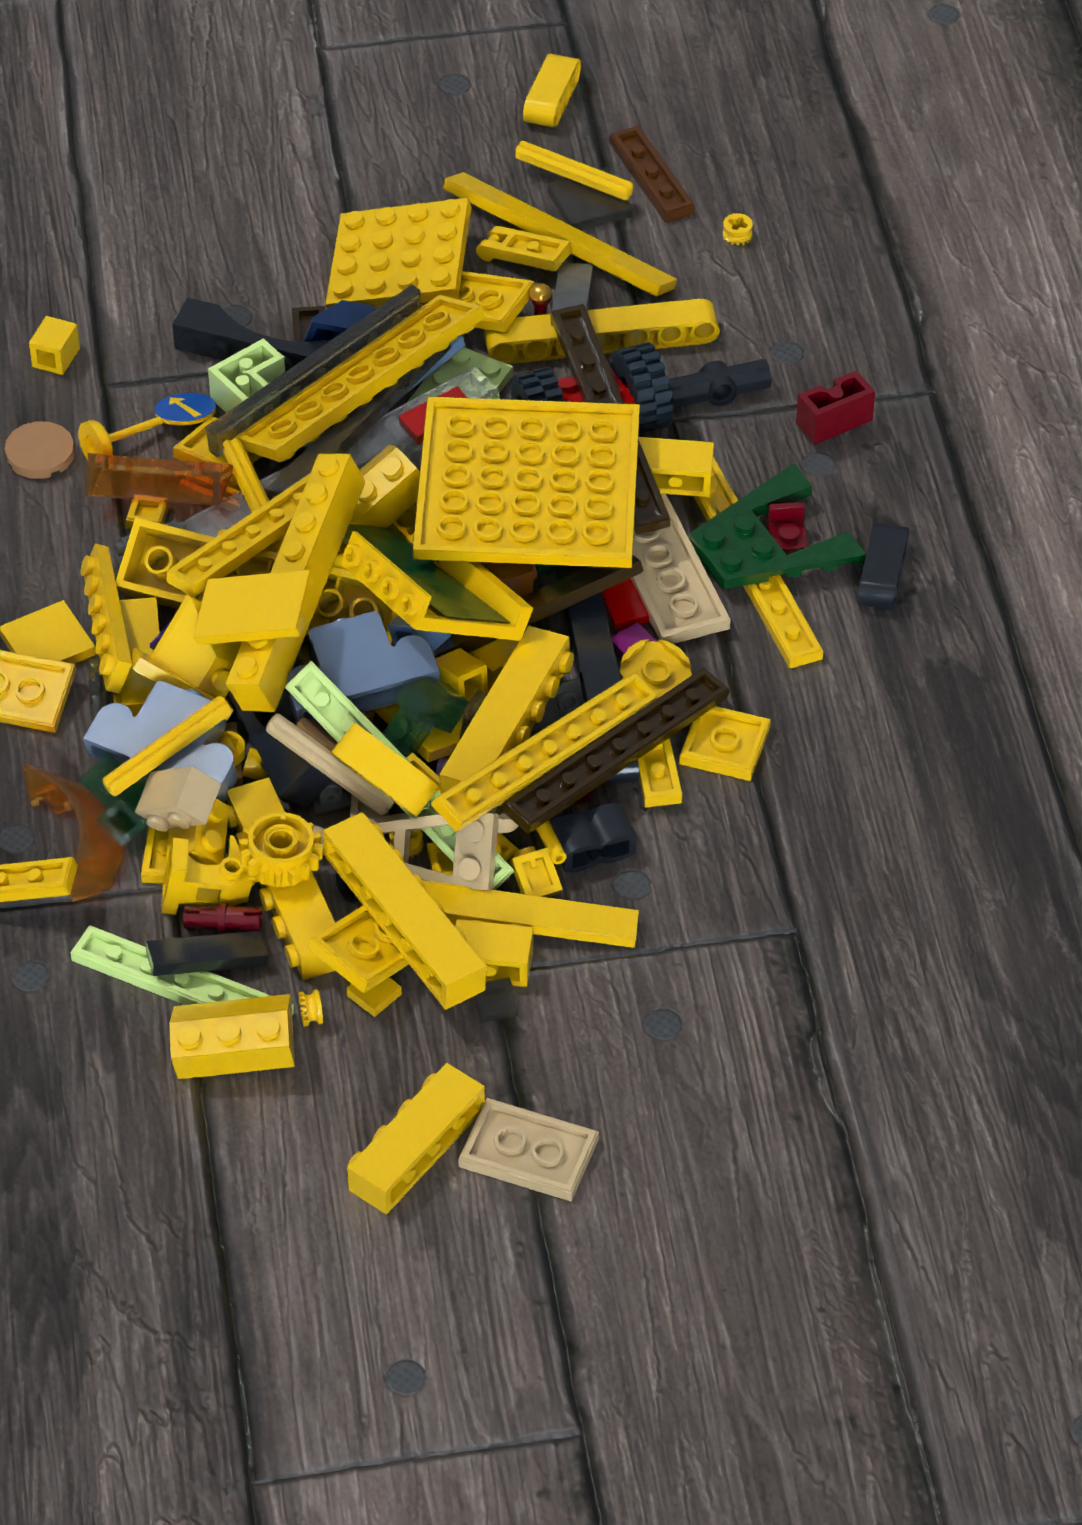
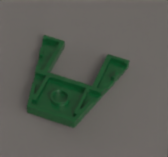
M795 464L790 465L689 533V540L696 553L723 589L769 582L770 576L785 574L788 578L802 575V571L821 568L822 572L839 569V564L855 562L857 566L864 565L866 553L849 531L786 555L757 518L768 513L769 505L794 503L812 496L811 483Z

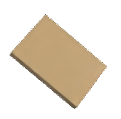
M486 1098L458 1159L459 1167L572 1202L598 1143L599 1131Z

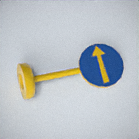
M180 393L168 396L155 405V418L108 434L100 422L88 420L81 423L78 429L80 446L88 462L93 467L99 469L110 464L113 458L112 442L163 423L177 426L201 423L215 414L216 402L211 397L198 393Z

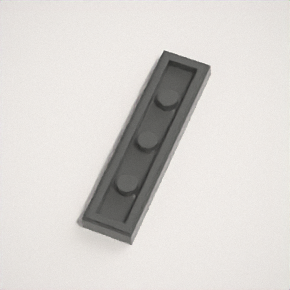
M563 263L559 267L552 311L584 304L586 310H588L593 277L592 264Z

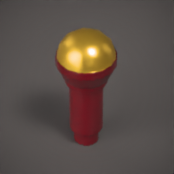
M535 284L529 291V299L534 305V315L547 314V306L552 299V291L546 284Z

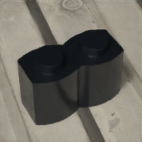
M621 803L599 804L586 813H564L550 822L567 856L566 860L561 863L565 872L587 870L599 863H612L636 854L637 836Z

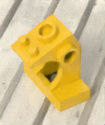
M230 835L228 853H225L224 859L218 865H204L196 862L188 854V839L173 838L162 881L161 913L176 915L179 904L218 906L219 903H228V906L231 907L248 902L251 887L255 884V877L248 876V866L241 867L239 846L234 836Z

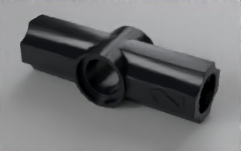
M766 359L727 366L724 362L718 360L705 364L699 370V373L669 379L670 383H668V386L672 392V398L670 399L673 403V408L708 400L714 406H725L734 401L737 394L771 387L772 377Z

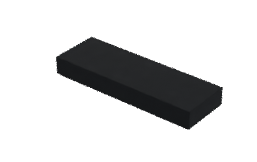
M260 931L146 941V954L153 976L267 966L268 962L267 950Z

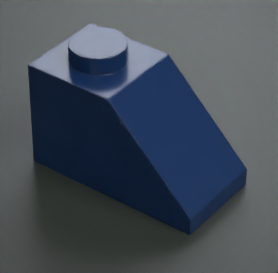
M342 300L312 317L303 341L328 340L345 335L374 341L378 335L375 306Z

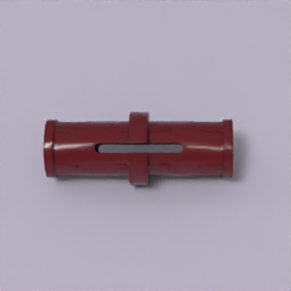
M219 903L218 906L186 904L184 907V912H187L183 913L184 929H217L218 933H227L228 930L262 931V924H260L263 923L262 907H229L228 903Z

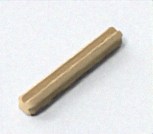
M275 714L266 726L267 733L378 814L385 815L391 809L394 803L393 800L331 754L330 750L281 714Z

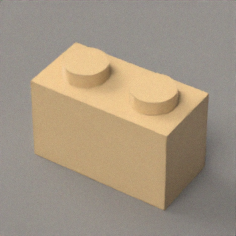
M193 766L150 772L135 813L147 819L146 824L163 832L172 828L188 829L189 826L204 825L207 823L222 783Z

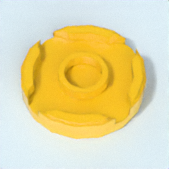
M649 639L640 640L630 646L622 657L619 669L621 680L635 672L658 697H661L692 676L691 664L685 653L669 641L660 639L658 642H649Z

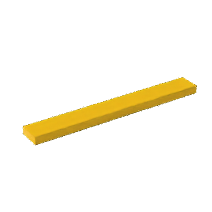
M465 172L445 178L443 185L445 191L459 198H468L471 204L526 232L570 241L572 255L656 297L675 289L677 278Z
M713 457L710 497L693 496L707 521L738 501ZM781 575L770 576L769 582L744 586L789 669L823 660V649Z
M633 672L440 794L431 805L457 833L659 697Z

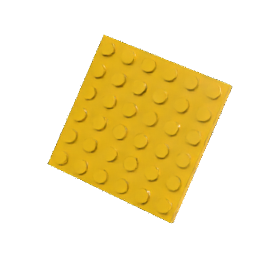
M428 397L413 541V560L632 568L640 405Z

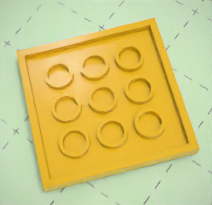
M448 199L341 213L325 303L326 308L328 309L342 300L372 305L376 309L427 303L438 295L459 299L471 214L469 199Z

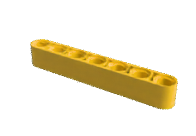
M707 299L587 310L604 354H612L615 350L646 342L653 344L655 349L707 344L716 340L720 333L714 305ZM551 314L516 317L506 332L484 329L488 356L506 364L566 358L555 329L551 325Z

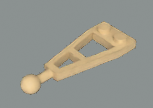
M486 813L456 833L453 876L408 863L411 831L450 826L440 814L376 823L381 828L383 834L395 833L393 849L399 850L406 867L412 874H417L421 879L432 882L467 886L470 889L493 890L498 814ZM314 826L313 833L321 834V844L323 845L324 828Z

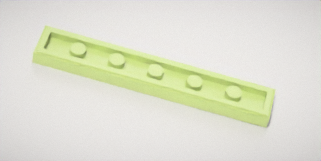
M89 925L70 952L73 962L183 1005L271 996L209 971L153 976L145 946ZM292 1004V1016L294 1014V1004Z

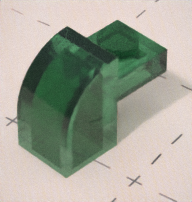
M430 677L416 680L404 688L394 699V702L400 708L383 732V735L404 755L416 754L433 727L451 733L471 703L448 683Z
M107 753L88 769L79 781L105 806L96 821L123 847L147 826V819L135 813L146 785V780L142 777L117 796H112L106 790L102 779L119 767L120 764Z

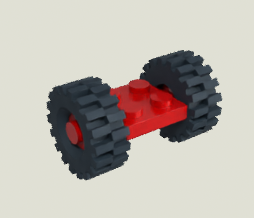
M650 342L615 350L611 356L613 361H611L610 370L624 404L640 405L638 434L670 426L673 420L671 412L673 411V403L670 399L672 398V392L668 386V383H670L668 375L666 376L664 372V363L660 362V354L658 351H655V346L650 344ZM548 367L514 375L510 381L512 385L510 386V393L512 395L510 400L583 402L574 377H564L558 381L553 371L549 370Z

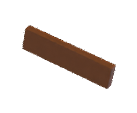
M639 125L609 134L610 145L665 223L695 214V204Z

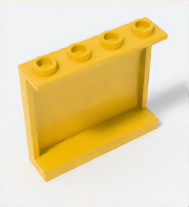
M352 531L348 545L343 553L341 565L415 630L521 641L533 607L481 563L465 561L433 562L510 623L446 617L429 604L432 598L431 595L362 535Z

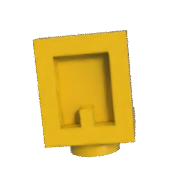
M530 846L513 854L514 858L511 859L509 865L515 870L514 876L521 894L550 897L561 893L563 888L551 860L548 847L536 851L535 846Z

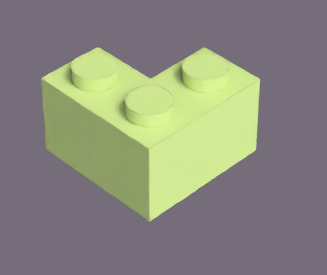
M264 338L208 368L210 397L244 430L278 407L277 391L286 387L284 356Z

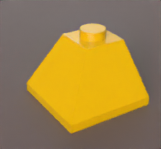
M186 595L150 657L193 686L216 697L222 696L225 698L229 692L225 683L242 641L197 645L193 634L202 601Z

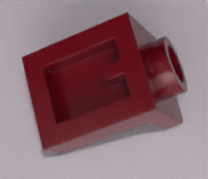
M802 502L769 505L767 530L786 555L808 547L804 525L805 508Z

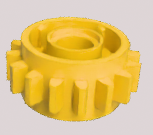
M268 813L259 819H253L252 826L244 828L243 837L239 839L241 867L248 866V876H254L263 885L266 884L279 888L296 886V884L303 880H309L311 871H318L319 860H322L323 853L321 834L313 833L314 824L312 822L308 823L301 816L291 813Z

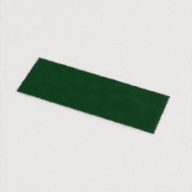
M349 524L345 533V537L350 540L352 531L362 535L431 595L432 598L429 604L446 617L510 623L431 560H413V546L390 528Z

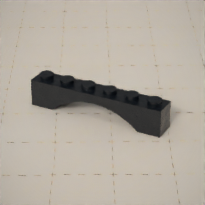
M188 297L172 324L174 349L218 360H225L264 338L284 356L286 376L315 382L372 342L348 335L319 341H288L271 338L240 325L217 304Z
M229 690L227 695L232 699L237 709L236 715L245 725L250 735L248 740L257 749L262 759L261 766L269 774L278 798L285 803L292 802L306 808L333 780L267 733L266 726L275 715L274 712L242 711Z

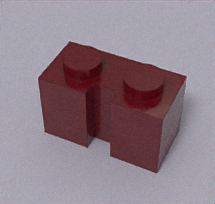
M856 370L834 379L832 388L826 390L822 385L804 391L798 394L796 425L816 445L873 421L875 390Z

